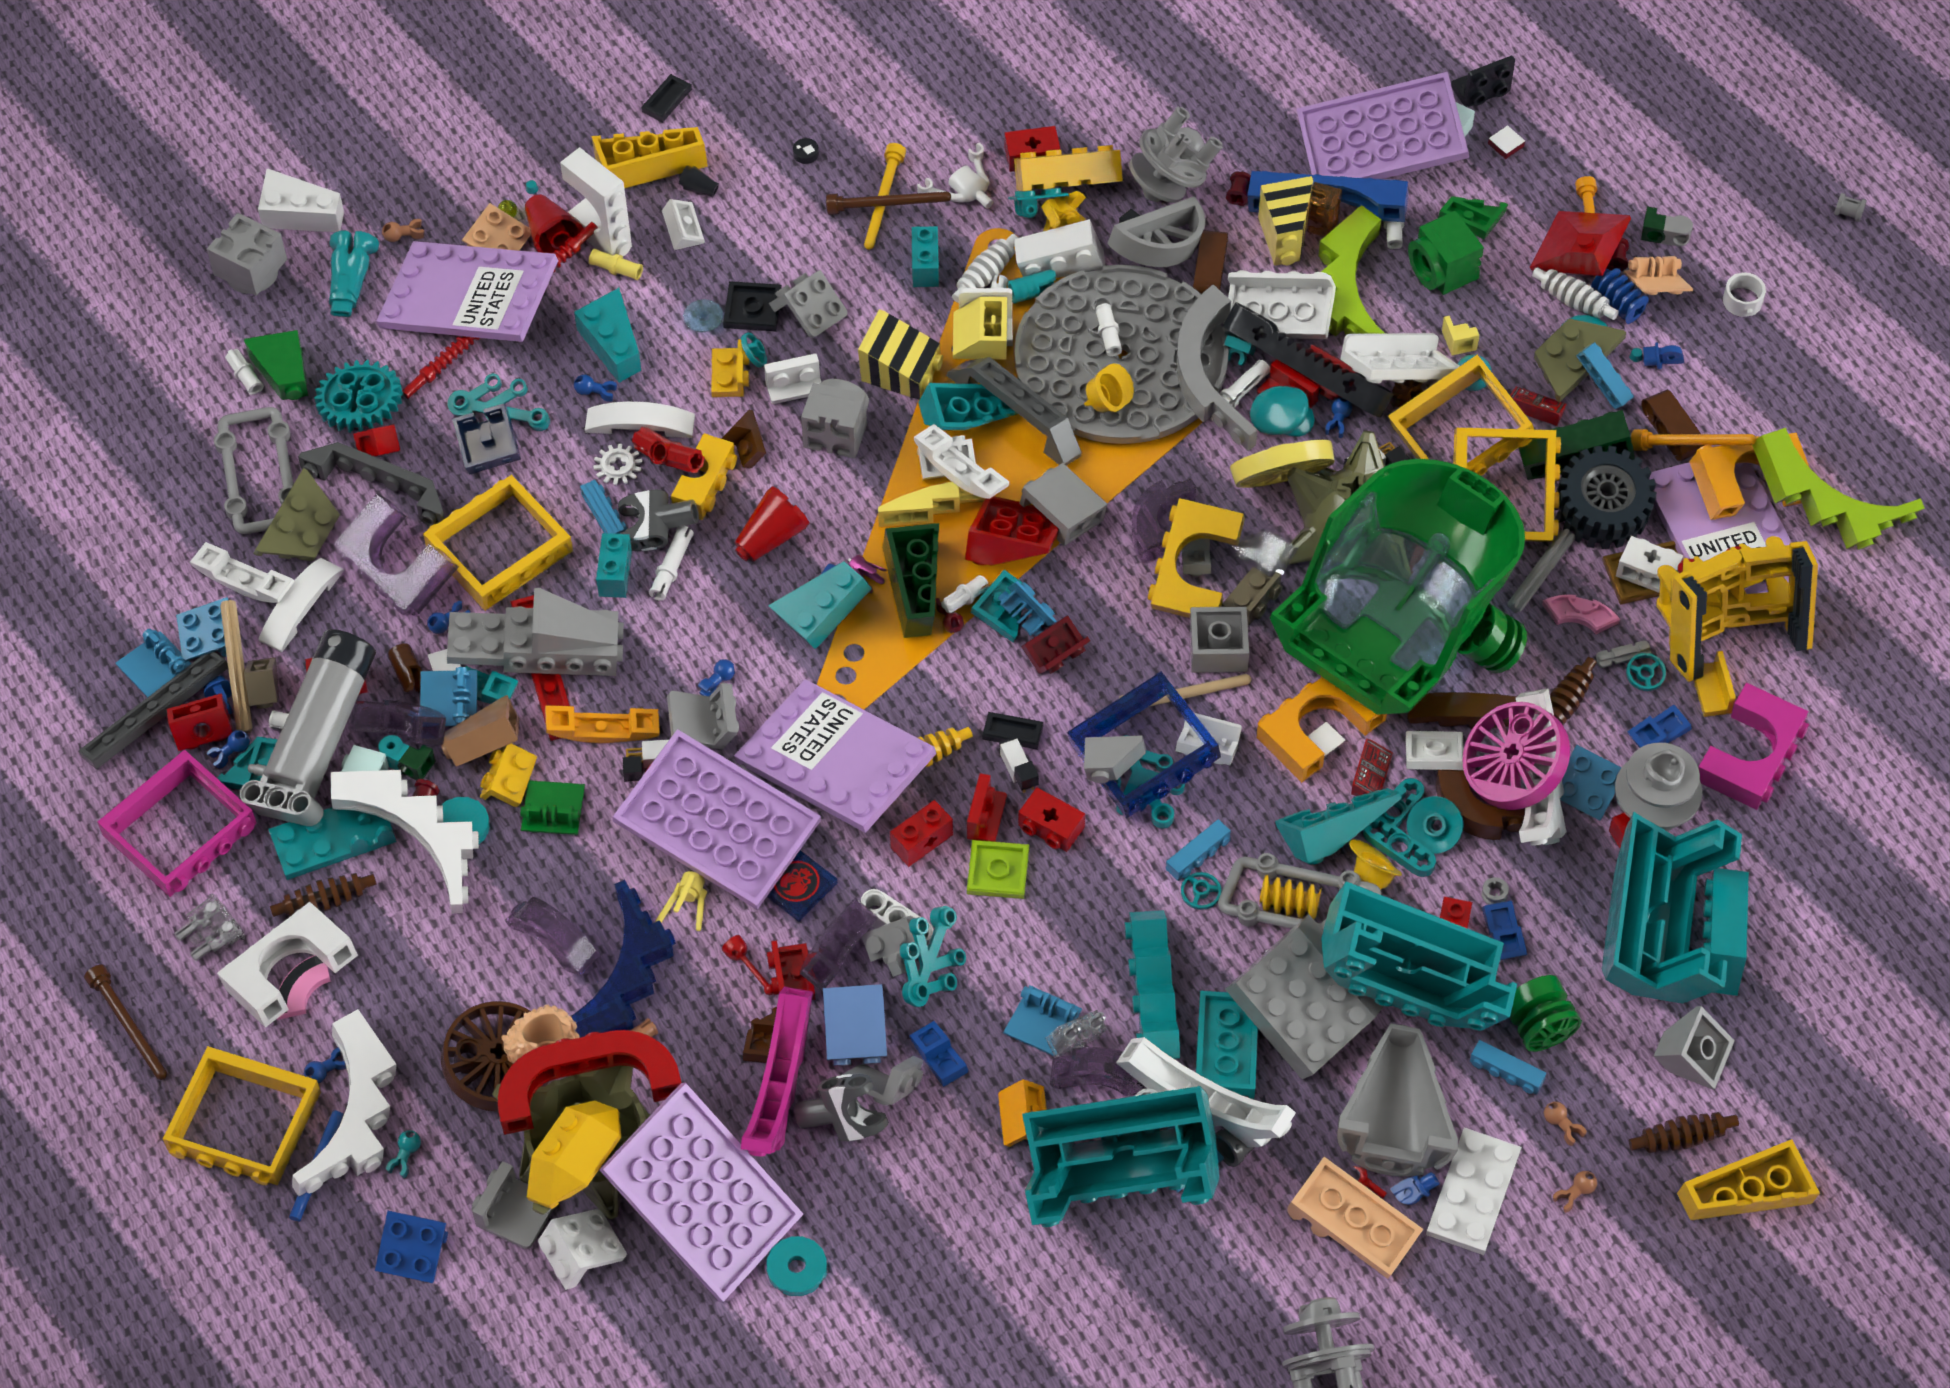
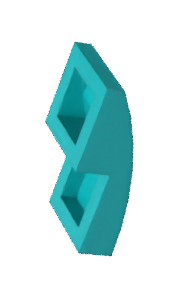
M466 666L467 670H476ZM477 670L478 701L492 704L506 695L511 699L518 685V680L492 671L489 675Z

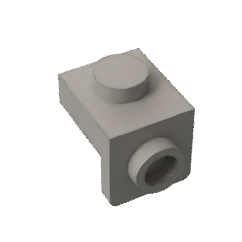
M1210 539L1192 541L1182 549L1183 574H1190L1192 576L1211 574Z

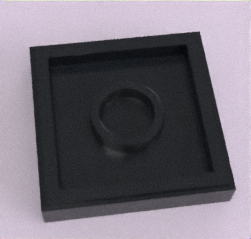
M729 281L723 328L776 332L779 310L774 312L769 303L777 298L775 292L782 289V285Z

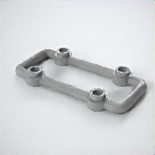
M274 407L228 414L218 421V433L214 437V444L216 450L222 454L229 496L225 501L224 508L227 517L233 521L234 529L240 534L267 531L274 518L244 524L243 518L246 516L248 508L246 501L239 495L233 458L237 442L235 435L229 431L228 426L271 418L272 423L268 426L267 431L270 441L276 444L283 485L278 496L282 505L294 485L286 443L290 439L291 433L288 424L282 420L280 411Z
M1264 853L1258 859L1241 857L1234 862L1219 897L1218 907L1222 913L1238 917L1239 922L1248 927L1254 926L1258 922L1292 929L1302 920L1262 911L1259 905L1252 900H1244L1240 905L1230 904L1244 868L1257 870L1258 875L1263 879L1265 875H1268L1269 879L1282 875L1338 887L1339 890L1347 881L1380 895L1381 890L1376 884L1361 881L1360 876L1354 871L1348 870L1337 876L1280 864L1274 855ZM1326 919L1322 923H1317L1322 930H1324Z

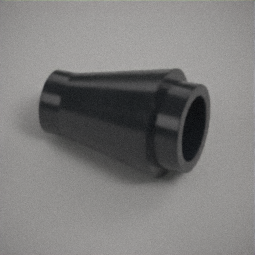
M687 165L679 179V185H682L684 190L705 194L712 198L719 187V183L712 180L696 166L690 167Z

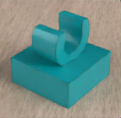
M1227 335L1224 345L1231 347L1228 350V361L1231 360L1234 353H1239L1240 360L1238 364L1241 366L1246 363V353L1254 355L1256 346L1230 335Z

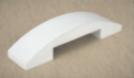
M650 402L601 404L588 408L585 433L612 434V429L640 430L641 427H647L653 431H665V437L692 438L695 414L677 407Z
M935 424L914 436L915 443L927 459L945 477L963 490L978 497L990 499L1009 486V481L990 467L984 471L953 447V438Z
M207 542L204 543L190 561L194 568L210 579L246 597L263 602L278 603L294 584V580L273 570L265 573L230 558L228 551Z
M322 558L309 565L294 580V584L276 604L258 639L259 642L283 652L297 634V625L323 591H329L344 572V569Z

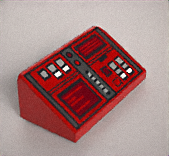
M1517 386L1510 394L1525 415L1558 426L1567 406L1566 403H1559L1555 399Z
M1366 738L1353 781L1351 795L1359 796L1383 789L1393 752Z

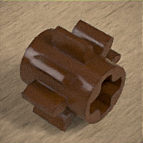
M1405 380L1403 383L1395 382L1392 390L1394 393L1393 398L1396 400L1394 406L1400 408L1422 393L1423 390L1420 388L1422 382Z

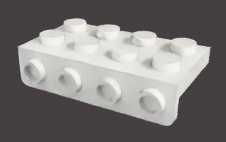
M1244 270L1228 274V281L1230 283L1228 298L1231 300V309L1235 302L1252 309L1274 322L1279 332L1286 333V337L1298 339L1328 338L1336 291L1335 283L1330 275L1324 272H1315L1314 274H1301L1296 271L1288 273H1275L1272 271L1250 273ZM1223 327L1226 336L1238 337ZM1260 329L1259 333L1262 334V338H1266L1267 334L1264 333V329Z
M1434 333L1347 334L1344 338L1340 358L1352 367L1354 372L1362 374L1366 377L1367 381L1372 383H1381L1382 380H1390L1397 383H1403L1405 380L1423 383L1428 382V379L1439 381L1460 367L1437 351L1439 338Z

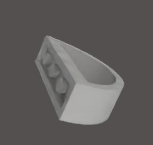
M1195 197L1185 199L1114 225L1107 244L1121 256L1142 265L1152 267L1178 265L1189 259L1197 248L1205 227L1204 211ZM1188 224L1190 231L1178 227ZM1164 234L1185 240L1172 243ZM1154 236L1159 243L1151 242V237Z

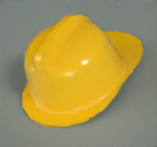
M1112 363L1107 365L1087 383L1086 395L1088 399L1084 402V405L1092 406L1100 413L1108 411L1117 412L1131 401L1134 394V386L1130 374L1120 364Z
M1356 839L1349 841L1351 849L1357 855L1354 872L1360 876L1361 881L1376 884L1381 890L1387 888L1395 876H1402V873L1392 865L1388 858L1373 846Z

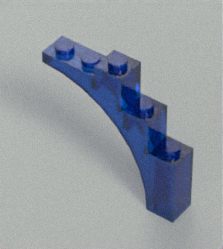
M625 879L614 884L616 897L624 915L623 945L617 964L607 982L592 1000L571 1015L573 1021L576 1022L577 1028L575 1031L579 1034V1037H585V1035L591 1032L604 1033L615 1030L630 1031L633 1029V1021L636 1020V1016L630 1004L654 994L653 983L656 982V978L651 966L674 956L672 946L676 942L669 928L665 930L660 920L652 923L647 910L641 911L638 905L641 903L640 897L634 887L629 888Z

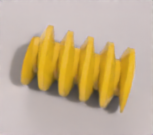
M1265 875L1259 904L1262 903L1263 911L1266 912L1273 905L1276 914H1279L1284 907L1286 916L1289 917L1296 910L1299 919H1302L1305 913L1308 912L1314 920L1317 916L1322 888L1317 894L1314 884H1311L1308 890L1304 891L1303 882H1299L1297 887L1293 889L1290 879L1287 880L1283 887L1281 886L1280 877H1276L1273 884H1270L1269 876Z

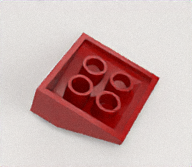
M1558 211L1530 265V269L1534 271L1538 267L1545 272L1553 269L1558 273L1603 276L1631 220L1630 215Z
M996 496L990 499L985 498L968 531L965 560L973 561L977 565L992 566L1047 554L1056 539L1059 528L1032 504L1023 507L1019 501Z

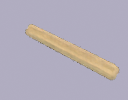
M234 600L223 601L220 608L236 730L250 733L252 731V720L244 678L245 667L237 606Z

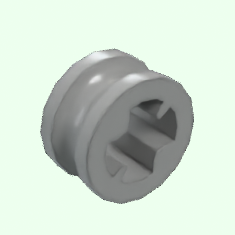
M1489 878L1483 884L1482 898L1488 905L1505 902L1509 887L1501 878ZM1490 888L1493 890L1495 888L1500 889V896L1497 893L1496 896L1491 895Z

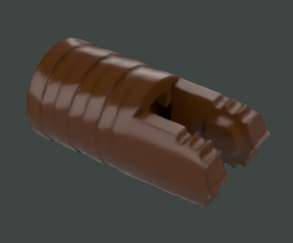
M407 643L392 647L388 652V658L403 690L409 692L415 687L416 692L421 693L422 669L412 647Z

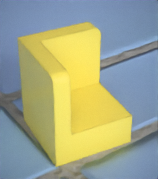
M1445 316L1442 333L1451 356L1477 350L1479 341L1477 328H1469L1466 323L1453 326L1450 316Z

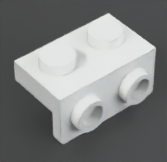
M1188 712L1175 751L1184 753L1189 757L1208 759L1215 764L1231 765L1238 748L1242 726Z

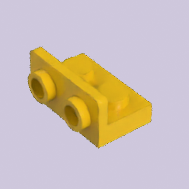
M738 339V348L712 349V397H744V387H749V371H744V365H749V359L743 350L741 339Z

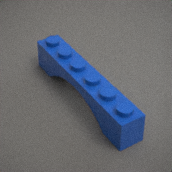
M1268 171L1251 172L1248 189L1249 212H1259L1261 185L1312 176L1311 201H1334L1355 207L1362 205L1379 217L1381 221L1405 222L1408 204V181Z

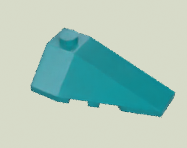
M1386 788L1353 797L1351 804H1336V802L1326 804L1327 809L1324 811L1311 813L1310 809L1276 820L1275 823L1295 858L1310 865L1318 864L1324 861V857L1334 854L1402 799L1401 793Z

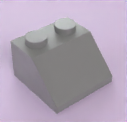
M1247 607L1190 608L1191 673L1248 672L1249 639Z

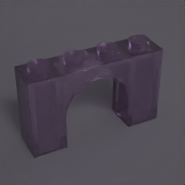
M376 493L334 544L342 551L339 555L351 565L355 563L359 567L357 572L367 581L372 580L377 584L374 589L385 598L389 596L394 601L391 605L403 615L409 613L416 617L459 566L441 549L429 543L406 570L397 574H387L382 564L383 547L388 538L407 516L390 500Z

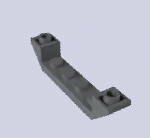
M991 357L965 361L947 372V377L956 384L980 383L1045 434L1047 440L1043 453L1057 464L1064 463L1067 466L1081 457L1082 452L1068 418Z
M339 442L301 452L298 456L301 470L303 468L307 469L313 479L317 477L325 481L337 465L345 472L353 471L360 474L367 481L373 482L375 480L384 484L392 491L400 490L407 493L412 499L418 501L416 506L419 519L425 525L430 527L445 519L433 480Z

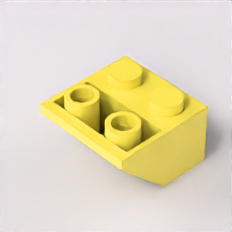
M979 297L954 312L953 359H980L985 357L1006 359L1007 297Z

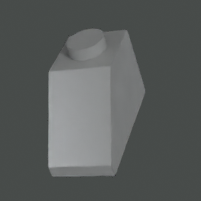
M1143 736L1086 737L1084 770L1087 780L1095 783H1106L1109 780H1117L1146 754Z

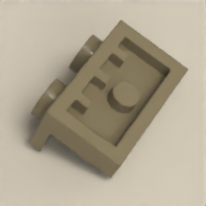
M1252 567L1223 602L1222 607H1247V622L1250 625L1255 618L1260 619L1264 615L1267 603L1271 599L1276 600L1282 591V575L1276 572L1270 577L1259 569Z

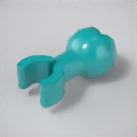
M407 1130L400 1134L398 1137V1147L400 1150L397 1157L387 1163L386 1170L388 1173H392L394 1167L401 1163L402 1170L400 1175L402 1178L407 1177L409 1173L408 1159L421 1146V1137L417 1132Z

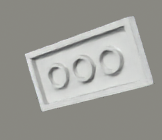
M1464 1127L1458 1143V1151L1452 1159L1426 1235L1484 1255L1521 1147Z

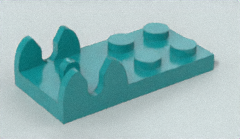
M332 807L323 810V817L316 825L304 826L287 822L269 829L286 880L397 842L388 820L356 810L333 809Z
M1200 990L1195 1073L1223 1088L1242 1096H1248V1098L1254 1100L1258 1028L1228 992Z

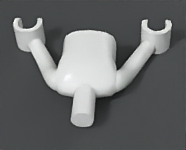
M977 143V152L968 149L969 160L974 162L977 173L969 166H963L951 175L948 184L957 193H951L952 198L950 201L968 203L978 200L988 209L993 205V200L985 194L990 181L982 165L984 147L982 144ZM930 178L925 179L926 187L917 184L918 193L944 192V190L933 188V182Z

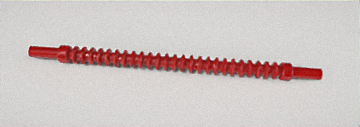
M590 222L574 238L569 237L564 242L565 246L560 245L559 251L554 250V254H556L558 259L556 268H560V263H566V258L570 259L572 257L571 254H576L581 249V245L598 228L595 223ZM457 337L456 343L451 342V347H445L446 352L441 351L440 357L435 356L434 362L430 361L429 366H424L419 370V375L402 390L403 396L409 399L424 384L435 380L436 374H441V369L446 370V364L451 365L452 359L457 360L458 354L463 355V349L468 350V345H474V340H479L480 338Z

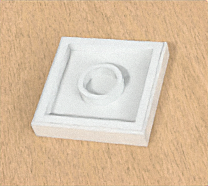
M1406 731V769L1463 770V732Z

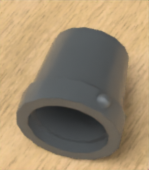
M1221 1129L1215 1133L1217 1150L1224 1157L1223 1161L1230 1167L1238 1166L1255 1148L1247 1147L1226 1129Z

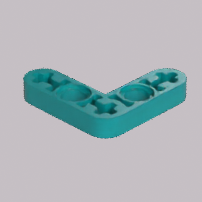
M1408 778L1403 780L1394 789V791L1401 793L1402 799L1393 805V807L1401 810V815L1392 817L1384 812L1363 830V835L1367 842L1411 873L1419 877H1426L1431 875L1435 869L1436 857L1434 853L1398 828L1408 817L1412 807L1422 800L1424 796L1423 784L1415 778ZM1415 789L1416 795L1410 794L1405 803L1403 799L1406 796V790L1411 791ZM1378 827H1381V828H1382L1381 833H1380V832H1376L1375 834L1371 833L1372 828H1373V829H1376V828H1378ZM1394 842H1403L1407 846V850L1397 852L1393 850L1391 845ZM1418 860H1428L1427 865L1423 864L1421 867L1417 865Z

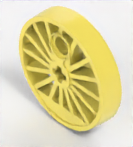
M1310 440L1281 444L1244 457L1230 466L1235 485L1238 488H1254L1289 481L1287 478L1288 472L1294 467L1311 473L1319 472L1335 462L1332 442L1329 440Z

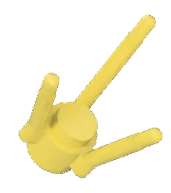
M687 871L683 874L680 883L676 884L674 892L650 928L651 933H655L677 898L678 900L673 909L675 913L679 912L684 900L693 902L696 898L698 899L696 931H701L704 900L707 895V890L703 889L705 883L703 876L692 871Z

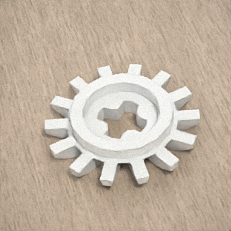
M618 444L616 449L609 445V451L605 452L602 449L599 451L603 456L602 458L595 457L594 461L600 463V465H594V470H602L596 474L598 478L606 475V478L603 480L604 483H608L611 478H614L613 484L617 485L618 479L621 478L624 484H627V475L632 479H636L637 476L632 471L641 472L642 470L641 467L635 466L642 463V459L635 460L639 452L636 451L631 454V446H628L625 450L622 449V444ZM620 459L622 464L626 465L620 467V470H615L614 466H610V464Z

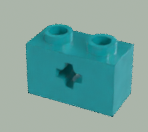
M938 226L912 227L913 287H939Z
M602 533L596 576L599 597L626 598L632 557L630 534Z

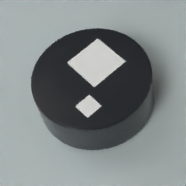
M802 138L796 141L793 145L794 159L802 164H810L816 161L819 156L817 142L810 138Z

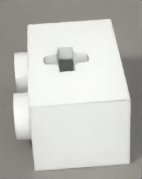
M1631 536L1619 561L1616 577L1660 593V579L1657 576L1658 568L1662 565H1669L1678 572L1677 567L1682 561L1683 555L1676 553L1674 550L1654 545L1645 539Z

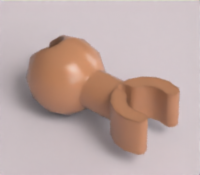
M414 219L409 225L403 226L396 222H388L382 228V235L389 242H396L401 236L408 235L414 239H421L424 237V230H417L416 228H421L422 220Z
M1556 1101L1547 1104L1544 1109L1546 1121L1552 1125H1558L1565 1132L1564 1139L1568 1145L1573 1146L1575 1143L1571 1132H1577L1581 1137L1586 1135L1587 1131L1582 1125L1573 1124L1567 1118L1565 1105Z
M1590 1171L1577 1173L1574 1177L1573 1185L1567 1191L1559 1190L1555 1192L1553 1201L1556 1202L1560 1198H1568L1569 1202L1563 1207V1211L1565 1213L1569 1212L1573 1208V1201L1579 1195L1590 1194L1596 1189L1597 1178Z

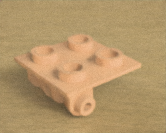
M489 203L463 237L462 241L468 244L467 246L520 251L531 236V231L529 227Z
M1675 256L1656 257L1655 259L1654 257H1634L1633 260L1628 262L1629 270H1624L1623 272L1647 295H1657L1658 292L1682 294L1683 291H1693V288L1677 274V269H1681L1682 263L1681 259H1677Z

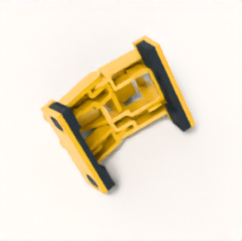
M1771 536L1766 539V547L1750 548L1741 543L1739 546L1730 547L1704 562L1698 556H1695L1694 559L1684 558L1678 564V572L1669 565H1662L1658 568L1657 576L1660 579V594L1656 601V607L1669 626L1670 661L1688 682L1703 677L1704 655L1701 654V642L1724 632V628L1785 621V629L1788 631L1787 634L1795 650L1812 649L1818 563L1807 541L1792 542L1790 545H1785L1781 538ZM1784 576H1789V583ZM1763 579H1765L1767 592L1746 594L1744 588L1763 582Z

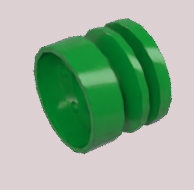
M1489 603L1482 619L1471 635L1461 644L1458 653L1491 673H1502L1517 663L1523 654L1527 643V631L1524 624ZM1463 611L1460 613V615L1455 621L1457 625L1460 621Z
M1555 975L1540 976L1516 988L1509 1018L1514 1025L1518 1026L1517 1033L1523 1039L1522 1042L1528 1051L1538 1052L1558 1045L1576 1033L1581 1026L1582 1020L1579 1014L1575 1011L1571 1001H1566L1568 995Z

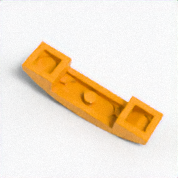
M545 706L546 733L568 740L589 743H615L645 740L657 737L660 734L658 709L630 708L629 714L577 713L574 712V706Z

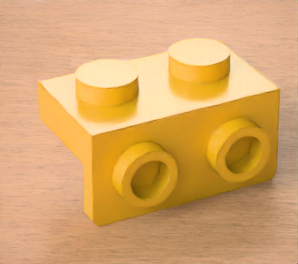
M512 743L494 750L489 759V763L492 764L491 768L484 775L480 787L483 788L480 798L486 800L493 796L513 807H518L522 802L538 756Z

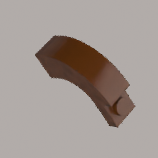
M1438 770L1435 783L1437 796L1452 801L1458 807L1463 818L1464 832L1490 840H1500L1502 830L1519 832L1523 824L1525 808L1506 810L1487 805L1478 800L1471 792L1464 770Z

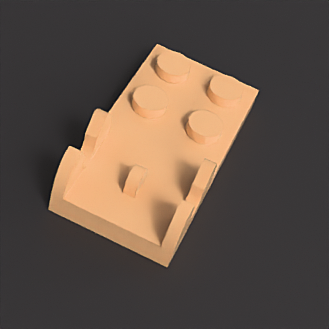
M1323 1157L1287 1207L1288 1214L1293 1220L1307 1219L1312 1224L1311 1230L1313 1234L1318 1237L1329 1235L1387 1279L1392 1275L1423 1231L1420 1226L1326 1157Z

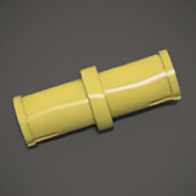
M595 248L589 255L588 262L590 265L609 270L610 274L617 275L618 273L634 280H639L642 275L643 265L623 259L622 255H611Z

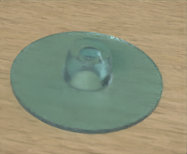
M706 299L697 300L686 307L683 318L685 324L690 329L697 332H708L721 324L723 311L714 301Z

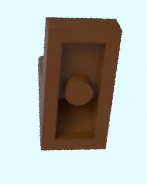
M748 410L721 438L734 443L744 468H753L766 454L753 410Z

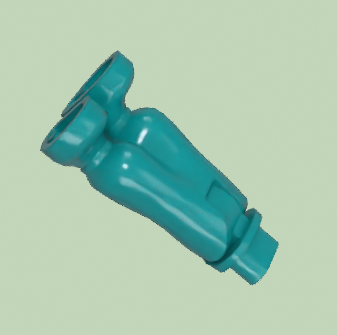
M341 230L333 233L330 237V246L334 251L331 256L329 304L331 305V315L349 317L351 316L352 309L356 307L363 281L370 264L369 255L378 251L379 240L373 235L362 231H356L353 240L352 234L349 231Z

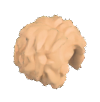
M549 1004L541 1006L537 1010L534 1008L531 1012H525L523 1018L515 1020V1025L508 1030L507 1035L501 1036L508 1061L513 1064L524 1054L538 1047L555 1043L563 1038H580L579 1034L575 1031L577 1025L572 1017L562 1008L559 1009L555 1005L551 1007Z

